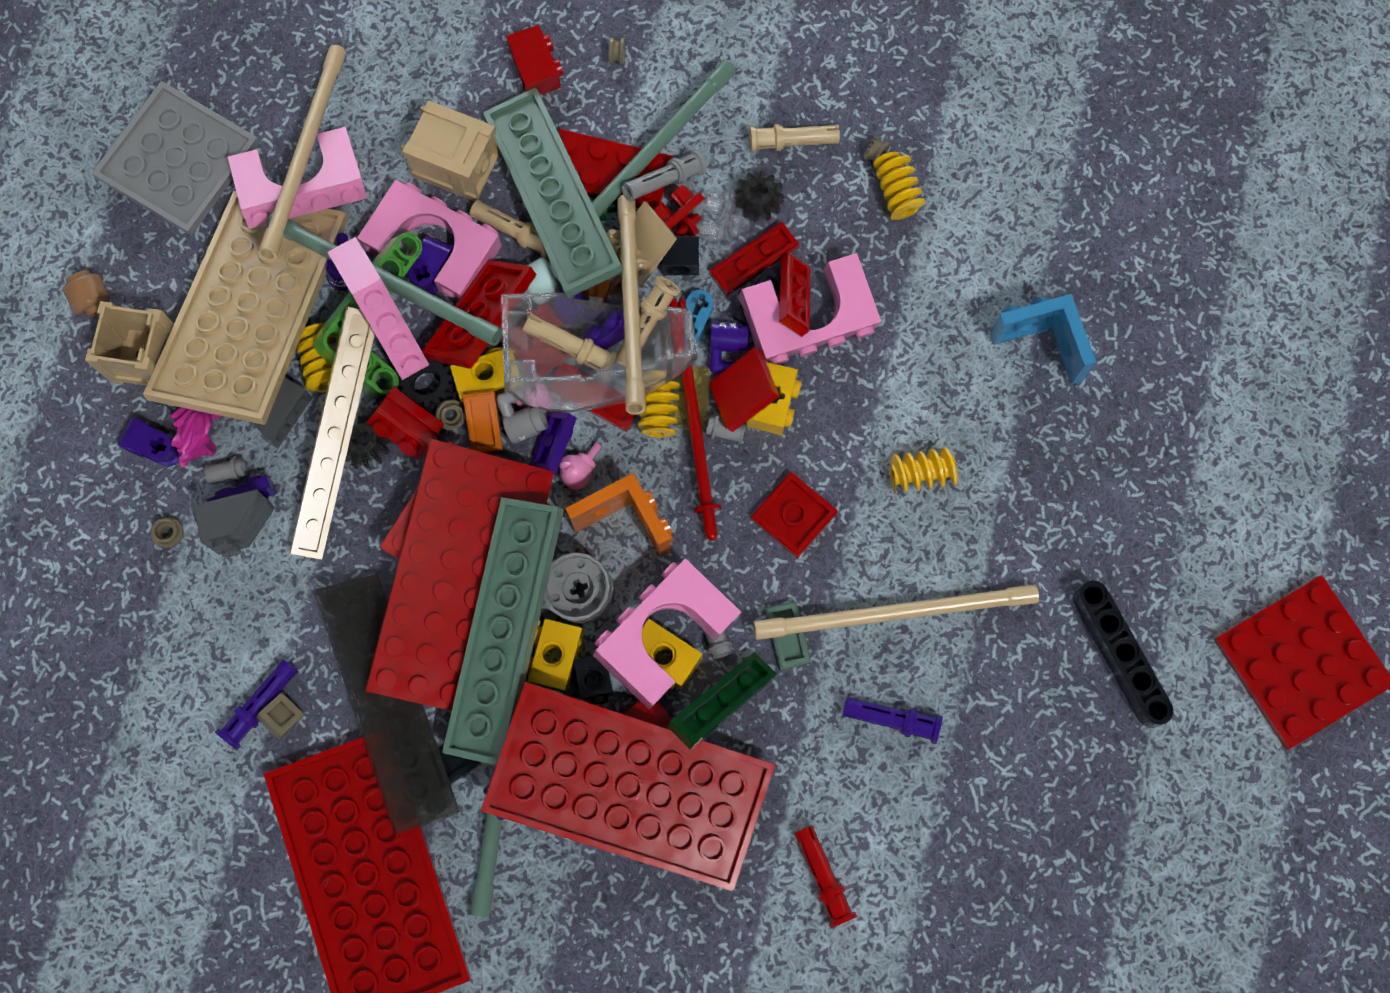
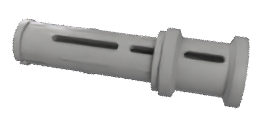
M696 149L689 151L687 156L680 159L672 158L665 167L623 183V195L631 202L669 184H683L689 177L694 175L701 176L706 173V160L703 154Z

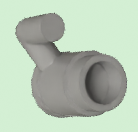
M521 387L504 392L496 397L497 405L503 416L504 429L513 444L536 436L541 431L548 429L547 418L539 405L514 412L511 403L525 398Z

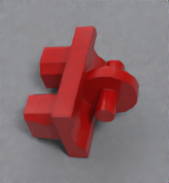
M682 184L669 195L670 199L679 208L674 214L670 212L663 202L653 210L669 229L677 223L680 227L674 231L676 236H683L686 233L689 236H697L699 230L696 224L701 220V217L695 213L689 218L687 214L705 198L700 192L694 195Z

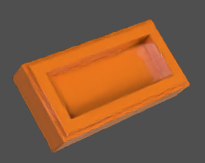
M495 389L463 392L471 450L482 453L503 451Z

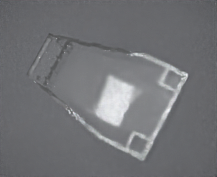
M565 293L501 294L504 386L507 394L522 404L544 411L557 412L594 410L625 403L626 367L614 361L610 370L609 368L596 370L586 364L579 365L575 358L522 332L530 313L540 319L583 339L585 332L592 325L598 326L611 313L623 310L622 300L621 305L603 303V298L590 296L589 301L575 299V295L567 297ZM668 307L666 309L667 316L657 321L647 341L641 348L645 395L656 391L678 377L697 360V347L691 310ZM624 339L608 348L607 351L612 352L614 350L618 352Z

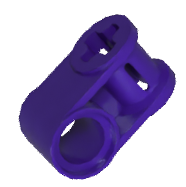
M426 236L421 242V254L408 270V278L412 285L435 295L438 292V288L434 280L450 257L454 246Z
M134 417L130 419L117 443L118 446L163 466H173L179 462L178 448L171 446V441L173 440L171 437Z

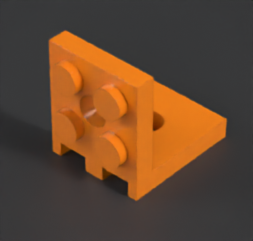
M634 473L565 508L569 521L575 533L631 504L658 555L662 557L671 552L670 542L673 541L671 536L673 532L665 517L658 518L657 514L659 513L656 508L658 505L650 490L643 491Z

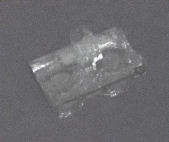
M726 189L724 195L708 193L705 198L703 212L718 215L717 222L703 219L698 236L699 239L713 243L712 250L721 251L722 244L726 243L728 229L731 230L730 238L738 239L740 231L744 232L749 229L750 221L742 217L743 209L735 208L734 215H731L735 195L733 190Z

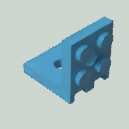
M1072 294L1050 300L1049 297H1042L1031 302L1029 306L1020 308L1019 305H1014L1001 311L990 333L994 345L1052 329L1071 384L1082 382L1097 363Z

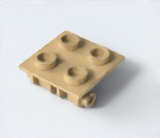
M646 201L643 202L636 212L635 221L638 283L641 286L644 285L677 240L676 236ZM611 229L606 234L616 255L621 260L620 231Z

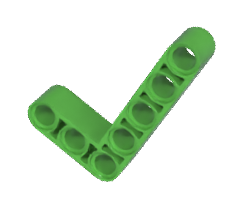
M406 232L387 242L372 264L381 269L382 265L385 264L389 267L391 274L402 279L421 254V240L413 233ZM400 241L407 245V255L400 251ZM351 292L347 294L314 339L315 350L332 365L336 350L328 346L327 337L329 334L334 336L338 344L346 306L360 309ZM371 351L362 390L371 396L387 395L393 386L397 389L399 385L398 375ZM378 374L382 375L385 380L383 389H380L376 384Z

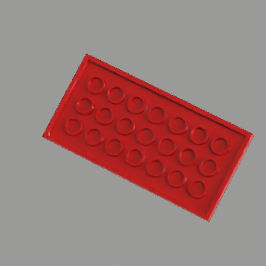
M429 440L367 680L366 692L452 711L501 497L546 505L554 475L553 471L438 440Z
M524 681L481 806V811L734 891L775 764L702 740L690 750L668 728Z
M385 728L264 773L330 992L440 993L471 981L472 978L390 729Z

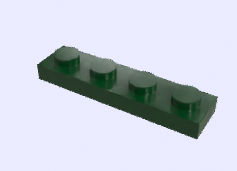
M753 652L675 716L667 727L691 750L773 681L777 673Z

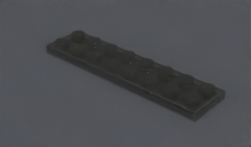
M378 574L316 589L315 596L394 834L403 833L457 815L460 810L423 704L365 691L388 603Z

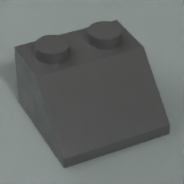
M256 489L194 505L200 541L218 555H222V557H232L240 554V549L248 548L253 543L274 511L273 504Z

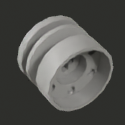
M581 553L562 555L552 562L544 600L552 612L569 622L578 624L595 622L607 613L613 603L615 593L613 578L607 569L590 555ZM578 583L588 586V589L584 591L585 596L583 598L577 594L573 595V592L577 590L576 584Z

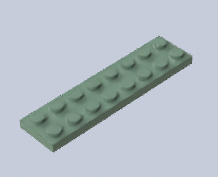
M535 87L484 111L483 114L488 124L495 127L498 147L567 298L622 273V265L537 88Z
M501 497L442 753L491 765H496L528 671L564 509L560 507Z

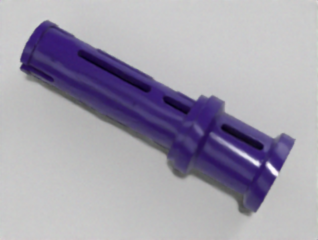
M282 659L243 706L235 707L233 710L234 715L222 729L218 728L215 733L238 750L241 747L239 743L252 728L258 727L260 722L256 718L258 713L278 696L299 671Z
M848 696L846 697L842 717L902 731L901 734L905 737L914 735L930 739L932 744H937L943 716L937 715L935 718L916 713V709L912 708L902 711Z

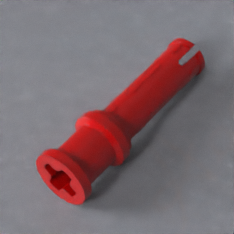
M814 826L806 827L794 833L819 890L817 899L819 902H823L831 920L829 923L830 929L858 917L856 912L851 911L844 895L845 887L841 883L838 884L832 872L828 859L817 838Z

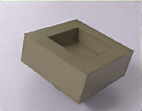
M281 692L258 713L256 718L280 740L303 718L304 714Z

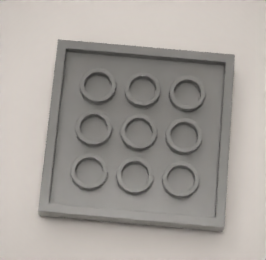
M161 81L91 174L97 180L192 236L233 180L228 156L255 150L260 141L255 135Z

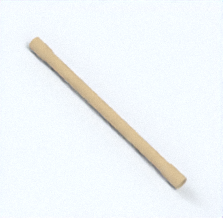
M331 45L328 49L323 64V71L269 227L265 230L258 254L265 260L274 261L277 259L290 212L334 83L341 71L346 56L345 49L339 45Z
M621 195L617 199L618 221L620 223L621 265L623 268L622 292L626 363L625 403L626 411L629 414L638 415L646 410L645 385L642 376L635 236L636 206L635 200L629 202L624 195Z
M1035 584L985 593L793 618L780 617L753 621V628L756 640L769 639L794 633L1000 606L1013 607L1035 604L1039 602V592Z

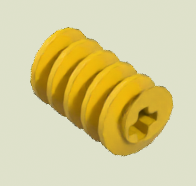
M899 152L882 154L873 162V167L877 170L876 176L880 180V188L884 191L883 197L888 202L887 209L891 212L890 218L892 220L910 217L926 204L924 198L916 199V197L922 194V189L920 187L912 188L918 184L919 180L917 177H909L915 172L913 166H906L911 162V157L909 155L901 156Z
M325 323L305 327L297 347L298 355L301 356L299 361L301 367H303L302 374L306 379L305 386L309 391L317 393L327 392L333 366L320 356L314 347V339ZM330 334L327 337L328 345L335 341L334 336ZM329 345L331 349L336 350V346Z
M647 370L642 374L645 385L646 410L639 414L642 419L639 420L638 427L645 436L655 438L676 436L677 431L668 427L678 423L677 418L669 416V413H675L679 410L677 406L670 404L671 401L679 400V395L671 392V390L680 388L679 382L672 381V378L676 377L677 374L669 370Z
M942 447L939 455L935 449H929L927 458L923 451H917L915 458H913L911 453L906 452L903 455L902 461L897 454L891 456L889 472L892 489L895 494L897 485H901L904 492L907 493L910 483H913L916 490L920 491L922 481L926 482L929 489H933L935 479H938L941 487H945L946 479L949 477L954 486L958 484L956 461L954 455L951 454L947 447Z

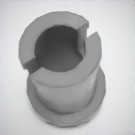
M716 415L715 418L709 417L706 435H710L713 440L714 437L742 443L746 424L731 432L726 429L723 419H719V415Z
M234 456L231 457L230 461L205 465L204 474L208 484L230 479L240 481L242 477L247 476V466L243 458L238 459Z
M724 631L715 640L705 632L710 647L707 651L708 654L713 655L714 659H719L732 653L730 649L732 642L727 640Z

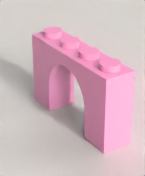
M346 127L317 134L323 155L322 168L313 179L300 184L288 219L367 199ZM257 149L228 156L239 204L248 229L265 226L268 217L274 212L282 186L271 182L266 177Z
M395 180L357 237L358 242L363 250L377 257L390 239L410 232L417 227L437 225L447 229L455 237L454 248L434 282L438 291L459 301L487 260H493L502 247L498 232L487 224L481 226L473 222V219L461 210L455 212L447 208L446 203L435 196L429 198L421 194V190L409 182L403 184Z
M354 237L328 251L327 253L401 379L403 380L428 366L429 363L357 238Z
M857 253L830 261L823 269L835 304L834 316L831 323L816 330H809L803 337L779 322V302L771 280L741 290L738 298L744 310L755 347L762 351L766 362L780 365L789 361L788 356L799 353L800 357H805L816 353L819 346L828 344L829 348L844 344L847 337L856 335L857 339H861L875 333L874 329L881 323V319Z
M686 559L679 565L672 562L661 574L664 580L656 588L651 584L639 597L642 603L635 610L629 607L616 620L620 626L613 633L606 630L594 643L598 648L593 656L648 709L676 681L647 654L643 646L642 627L646 618L660 610L673 609L681 611L694 620L715 640L741 613L730 600Z

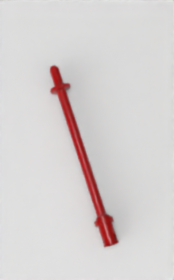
M674 298L668 306L671 325L668 328L669 336L675 339L677 344L701 503L700 506L694 508V513L702 514L705 536L709 541H714L718 537L715 512L721 510L722 507L721 504L713 503L688 342V338L693 333V327L688 321L686 299L679 298V302H677V298Z

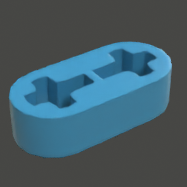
M695 290L686 299L689 324L691 321L695 322L694 332L696 333V335L691 334L688 338L689 347L695 346L700 342L713 312V298L705 290ZM700 299H703L707 308L702 307L697 316L694 314L695 304L693 302L698 303Z

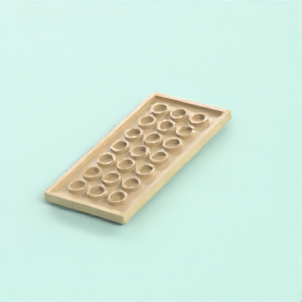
M233 191L143 393L148 401L265 425L327 274L328 258L286 238H283L276 260L268 261L261 258L258 250L267 227L265 225L248 229L241 211L237 192ZM325 209L289 220L338 246L336 237L339 233L344 232L348 216L343 211Z

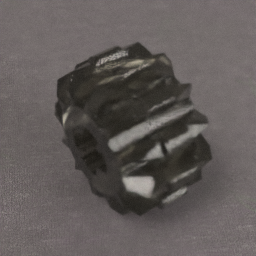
M762 170L759 171L758 177H754L752 173L748 172L746 180H738V189L734 190L733 198L737 200L735 202L736 210H743L742 217H744V220L752 214L754 215L755 223L759 222L762 215L765 220L769 221L771 213L778 214L781 207L779 204L784 202V195L780 193L783 186L781 183H774L775 176L773 174L765 178ZM756 194H761V199L755 198Z
M358 416L357 424L352 429L345 462L351 461V465L354 468L360 467L363 463L366 469H370L372 466L371 460L373 459L378 464H382L383 461L379 454H389L390 450L385 445L390 443L391 440L377 435L373 427L365 423L361 416ZM363 438L369 442L365 447L359 443Z

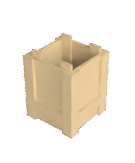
M428 100L425 107H420L422 116L410 140L407 141L406 145H401L403 155L408 159V167L412 169L411 175L416 179L475 202L479 199L501 154L495 137V127Z
M100 301L97 312L100 316L91 349L88 348L85 361L111 383L123 385V382L147 386L174 323L162 310L149 308V311L117 307L113 303Z

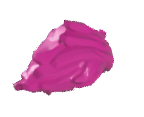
M179 408L170 415L172 419H176L173 425L177 429V433L171 441V446L178 448V461L181 467L185 468L190 460L205 455H215L217 451L216 445L210 440L208 433L212 427V420L221 416L186 408Z

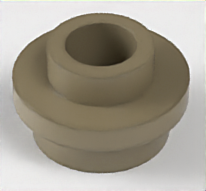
M447 399L437 406L435 417L444 423L442 428L453 430L464 423L466 418L465 407L455 399ZM449 409H454L453 416L446 418L445 413Z
M163 517L157 520L151 529L152 540L162 548L175 547L180 543L184 534L182 524L172 517ZM168 528H172V536L169 538H164V531Z

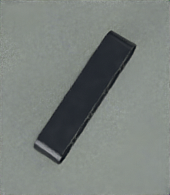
M1092 580L1086 582L1074 594L1073 601L1075 607L1136 717L1142 725L1149 728H1155L1168 723L1173 717V705L1106 586L1099 581ZM1086 590L1092 591L1096 595L1097 604H1090L1085 600L1084 592ZM1102 618L1112 623V633L1103 631L1100 626ZM1117 647H1123L1127 650L1129 654L1127 662L1121 661L1117 657ZM1134 675H1138L1144 680L1145 688L1143 691L1133 686L1132 678ZM1150 704H1154L1160 709L1161 717L1159 720H1155L1150 716Z

